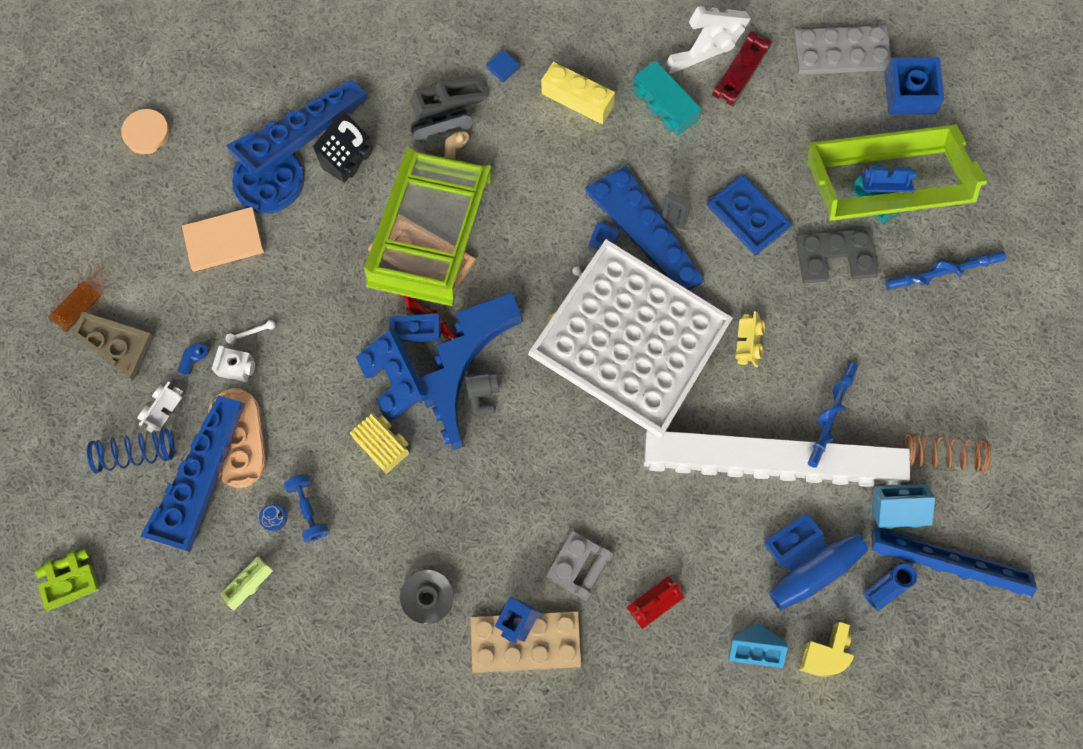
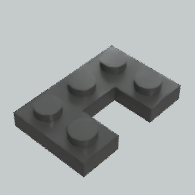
M870 229L797 235L796 237L803 284L828 281L829 274L826 262L828 258L848 257L852 279L871 278L878 275Z

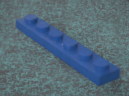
M876 527L872 533V551H876L881 555L893 556L903 559L908 563L928 566L936 571L952 573L963 579L980 581L988 586L1008 589L1016 594H1025L1033 597L1037 590L1033 572Z

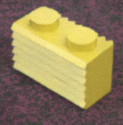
M371 413L350 432V435L374 462L388 474L409 455L406 448L409 444L399 433L395 436L389 430L392 426L382 415L378 418L374 413Z

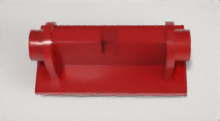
M668 576L626 608L641 629H644L685 597L681 593L678 583L676 581L673 582Z

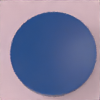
M292 154L257 179L238 161L233 170V191L240 203L246 208L253 207V210L258 213L278 212L290 206L300 195L304 184L303 169L298 159Z

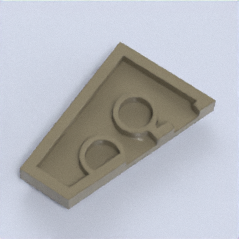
M85 312L81 313L72 332L76 338L132 381H134L153 338V335L149 332Z

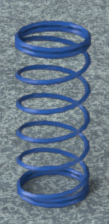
M167 428L160 430L159 442L162 457L158 451L157 433L155 430L152 431V441L156 455L153 461H149L145 455L143 435L139 433L138 443L142 458L138 464L131 458L130 439L125 435L124 446L128 455L126 466H121L117 460V444L112 437L110 439V448L115 462L110 469L104 465V450L101 441H90L87 445L88 464L92 472L97 474L102 471L103 467L108 471H112L116 463L119 467L125 469L130 461L134 465L140 466L144 459L148 463L153 464L158 456L163 461L172 460L174 457L172 435ZM165 434L167 436L169 443V455L167 453L165 446ZM92 445H94L98 455V470L92 458Z

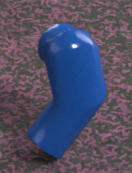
M198 343L185 349L178 372L190 375L193 364L208 355V346L204 343Z

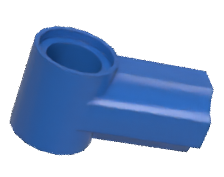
M900 564L890 569L887 574L862 593L869 604L877 611H880L916 583L917 572L911 565ZM898 570L906 573V584H901L897 580L896 574Z

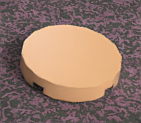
M151 109L138 110L130 114L125 119L121 128V137L125 144L133 152L139 154H150L158 151L157 148L161 145L164 146L170 136V126L164 116L158 111Z

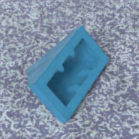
M757 623L732 637L729 661L783 668L788 644Z

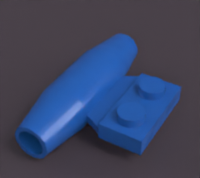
M806 513L764 541V546L777 563L790 570L769 591V596L778 609L784 610L812 597L841 577L868 551V546L859 534L854 533L826 546L824 533Z

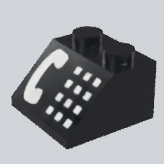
M343 110L313 145L321 168L344 183L349 177L352 178L356 174L358 166L363 160H367L370 157L373 148L370 137Z

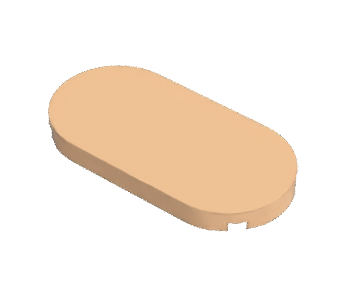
M231 388L222 391L218 395L240 401L245 406L218 477L229 486L243 488L256 482L266 467L260 406L257 400L245 390ZM214 402L211 403V405H210V407H209V410H208V413H209V411L211 410V408H212Z

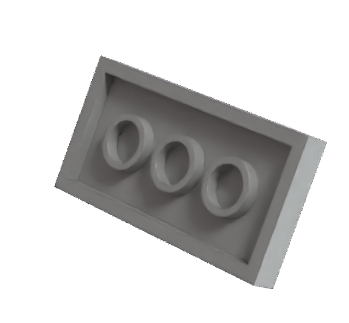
M887 26L794 30L793 37L798 75L886 71L892 58Z

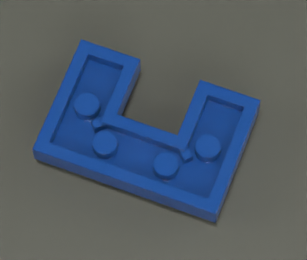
M388 330L356 356L365 378H373L385 369L393 387L377 398L376 401L387 421L395 420L427 396L395 330Z

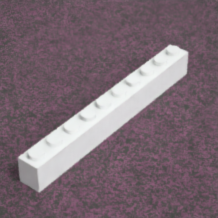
M647 430L645 435L644 466L649 467L651 471H665V468H672L677 473H690L691 470H700L701 474L716 475L717 472H727V475L730 477L754 474V478L757 479L780 476V480L783 481L806 478V481L810 483H820L824 479L832 480V483L837 485H846L848 481L859 482V486L864 487L875 486V483L885 484V486L904 485L910 480V449L827 443L818 466L813 468L807 462L812 453L813 445L816 442L665 432L659 438Z

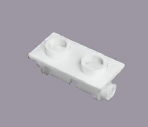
M167 382L165 386L161 384L152 395L156 399L152 406L148 407L146 405L137 417L141 420L139 426L141 427L143 423L147 424L146 430L151 433L153 430L160 432L169 417L161 411L163 407L172 412L183 398L181 396L182 390L174 387L172 390L168 388L170 382Z

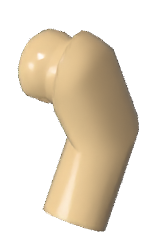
M458 131L446 139L444 158L456 159V151L465 146L469 141V135L466 131Z

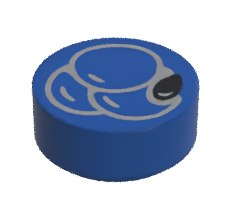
M276 504L265 506L259 514L261 526L268 531L274 532L282 529L287 521L286 512Z

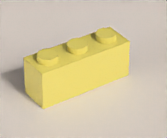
M555 62L551 64L541 79L543 95L601 124L604 123L614 107V91Z

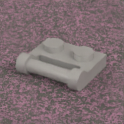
M572 531L546 578L583 600L588 601L591 596L590 590L606 562H610L614 554ZM592 552L598 557L581 586H577L574 584V581Z

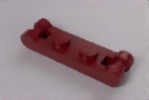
M751 31L725 75L715 87L712 96L717 99L722 98L727 101V104L734 106L770 49L772 41L767 38L764 40L758 37L757 33ZM753 45L760 48L758 52L751 49Z

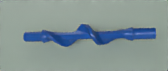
M1004 251L988 255L984 254L979 257H968L964 263L956 265L949 261H939L932 266L929 272L917 275L904 274L901 277L886 280L885 286L887 290L902 286L908 287L913 283L929 285L934 277L953 272L958 277H961L966 269L1005 261L1006 254Z
M849 362L844 376L833 387L832 391L835 401L833 407L824 410L818 418V423L823 430L819 440L813 445L812 453L807 462L810 467L816 468L827 443L834 440L831 434V427L838 411H846L847 409L842 405V401L847 388L853 384V379L858 369V364L855 362Z

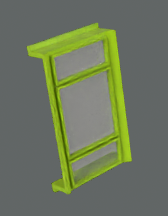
M407 146L364 267L367 278L366 287L453 306L455 300L454 285L486 183L491 184L492 182L491 165L482 166L420 153Z

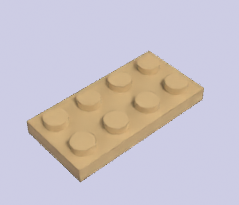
M578 612L542 613L540 618L537 617L525 642L517 640L516 643L501 636L503 631L495 627L500 616L471 617L472 673L581 667Z

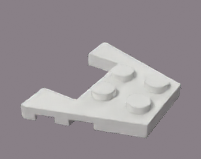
M702 6L697 7L689 23L692 29L703 28L690 51L670 55L663 69L668 74H672L732 50L751 19L747 11L727 9L725 12H720L718 8H711L710 11H706Z

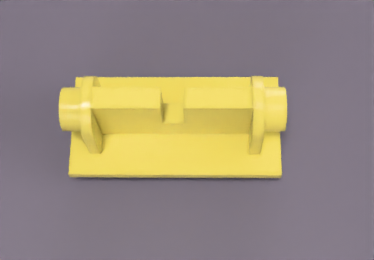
M754 311L753 318L751 315L745 314L739 320L738 337L747 338V341H737L735 358L738 360V364L746 365L748 361H751L755 367H758L759 359L763 356V346L760 342L761 335L765 334V322L756 311Z

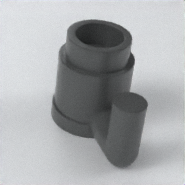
M496 372L465 374L472 415L494 414L493 404L480 405L479 397L491 396V393L499 392Z

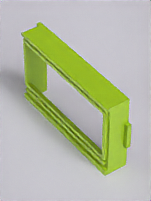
M957 124L809 143L807 165L811 169L827 209L829 221L977 202L981 185L987 184V179L977 161L972 162L964 148L967 142ZM944 152L960 184L914 190V192H895L838 200L825 167Z

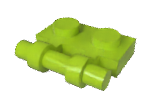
M87 548L78 552L76 550L69 552L66 557L56 561L53 559L44 563V566L35 569L38 579L47 576L48 580L38 585L45 610L51 611L100 590L93 566L90 564L81 566L82 561L90 558ZM70 567L71 572L61 576L58 575L60 570Z

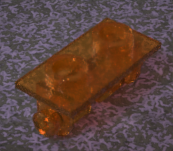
M85 281L81 284L78 283V287L54 311H51V314L48 316L65 332L79 320L82 312H86L101 297Z

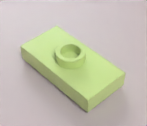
M258 556L220 595L225 603L232 610H235L249 595L257 591L259 585L273 570Z

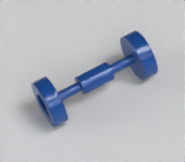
M308 474L297 475L284 482L286 492H298L300 508L304 518L308 519L311 528L302 532L304 542H312L329 534L327 524L315 525L312 517L314 516L309 498H305L302 490L311 484Z

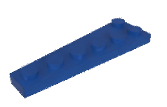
M351 79L328 91L321 97L307 102L306 107L303 109L288 112L285 118L276 123L274 121L265 125L266 128L255 134L252 131L226 145L227 149L251 174L259 179L325 131L342 110L348 114L368 99L367 93Z
M626 166L585 187L587 195L604 213L606 212L614 220V223L630 237V240L646 254V257L659 268L663 275L687 290H691L703 283V277Z
M218 395L201 426L200 432L195 436L190 445L191 451L186 460L180 463L176 478L166 488L164 492L166 496L159 507L156 506L141 537L191 552L244 409V403Z

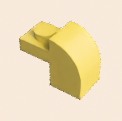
M842 622L834 624L828 647L812 641L806 643L799 670L822 677L844 671L854 658V655L843 652L844 649L847 650L851 642L852 634L848 633L850 625Z

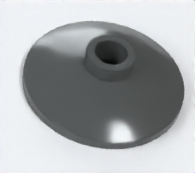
M422 570L412 574L405 581L400 592V603L404 613L411 620L420 624H433L442 620L451 610L454 600L453 588L448 579L441 573L433 570ZM427 593L433 596L430 603L423 601V597Z

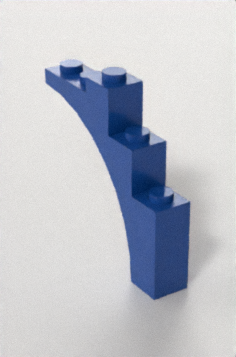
M513 293L456 313L458 322L454 323L459 337L436 345L438 354L434 355L439 370L419 377L427 394L419 403L424 401L426 408L432 407L437 422L443 421L445 429L441 430L445 444L451 443L453 451L463 447L458 430L457 406L466 372L476 356L490 341L505 330L522 323L521 313Z

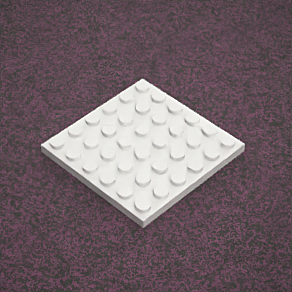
M605 239L530 349L528 355L661 438L733 318Z

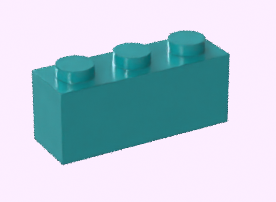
M656 60L634 76V94L639 99H643L648 104L649 110L663 120L667 130L673 131L679 136L699 121L702 109Z

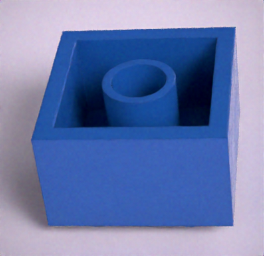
M940 57L891 58L884 73L888 114H936L944 101Z

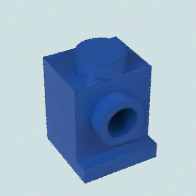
M510 597L495 627L503 631L501 636L512 643H516L517 640L525 642L537 617L540 618L542 613L521 600Z

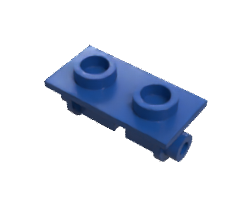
M870 166L869 169H864V172H861L863 190L871 192H914L912 180L916 178V170L911 169V167H893L892 173H889V167Z

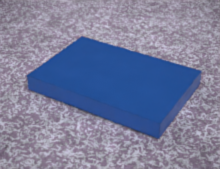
M744 174L707 202V206L755 256L793 225Z

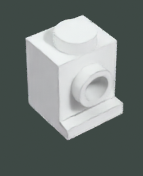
M219 346L212 370L219 377L247 382L249 375H252L255 370V361L250 353ZM233 360H237L235 365H232Z

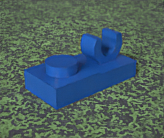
M440 314L391 316L389 330H395L401 342L441 341Z

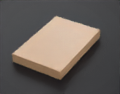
M253 207L182 226L190 267L193 272L264 253Z

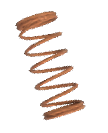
M908 433L904 438L903 449H908L911 441L910 466L913 465L916 456V436L920 443L918 466L920 468L923 465L924 459L923 445L928 437L932 438L934 443L932 457L934 469L938 464L937 446L943 438L947 440L949 446L946 459L948 470L952 467V445L957 439L961 441L963 446L960 461L962 471L966 469V447L970 441H974L977 445L975 455L976 472L984 473L989 468L991 447L986 439H982L978 443L974 438H971L964 444L960 437H956L950 444L946 436L940 437L937 442L932 435H927L923 441H921L918 434ZM983 444H985L986 457L984 467L982 469L981 449Z

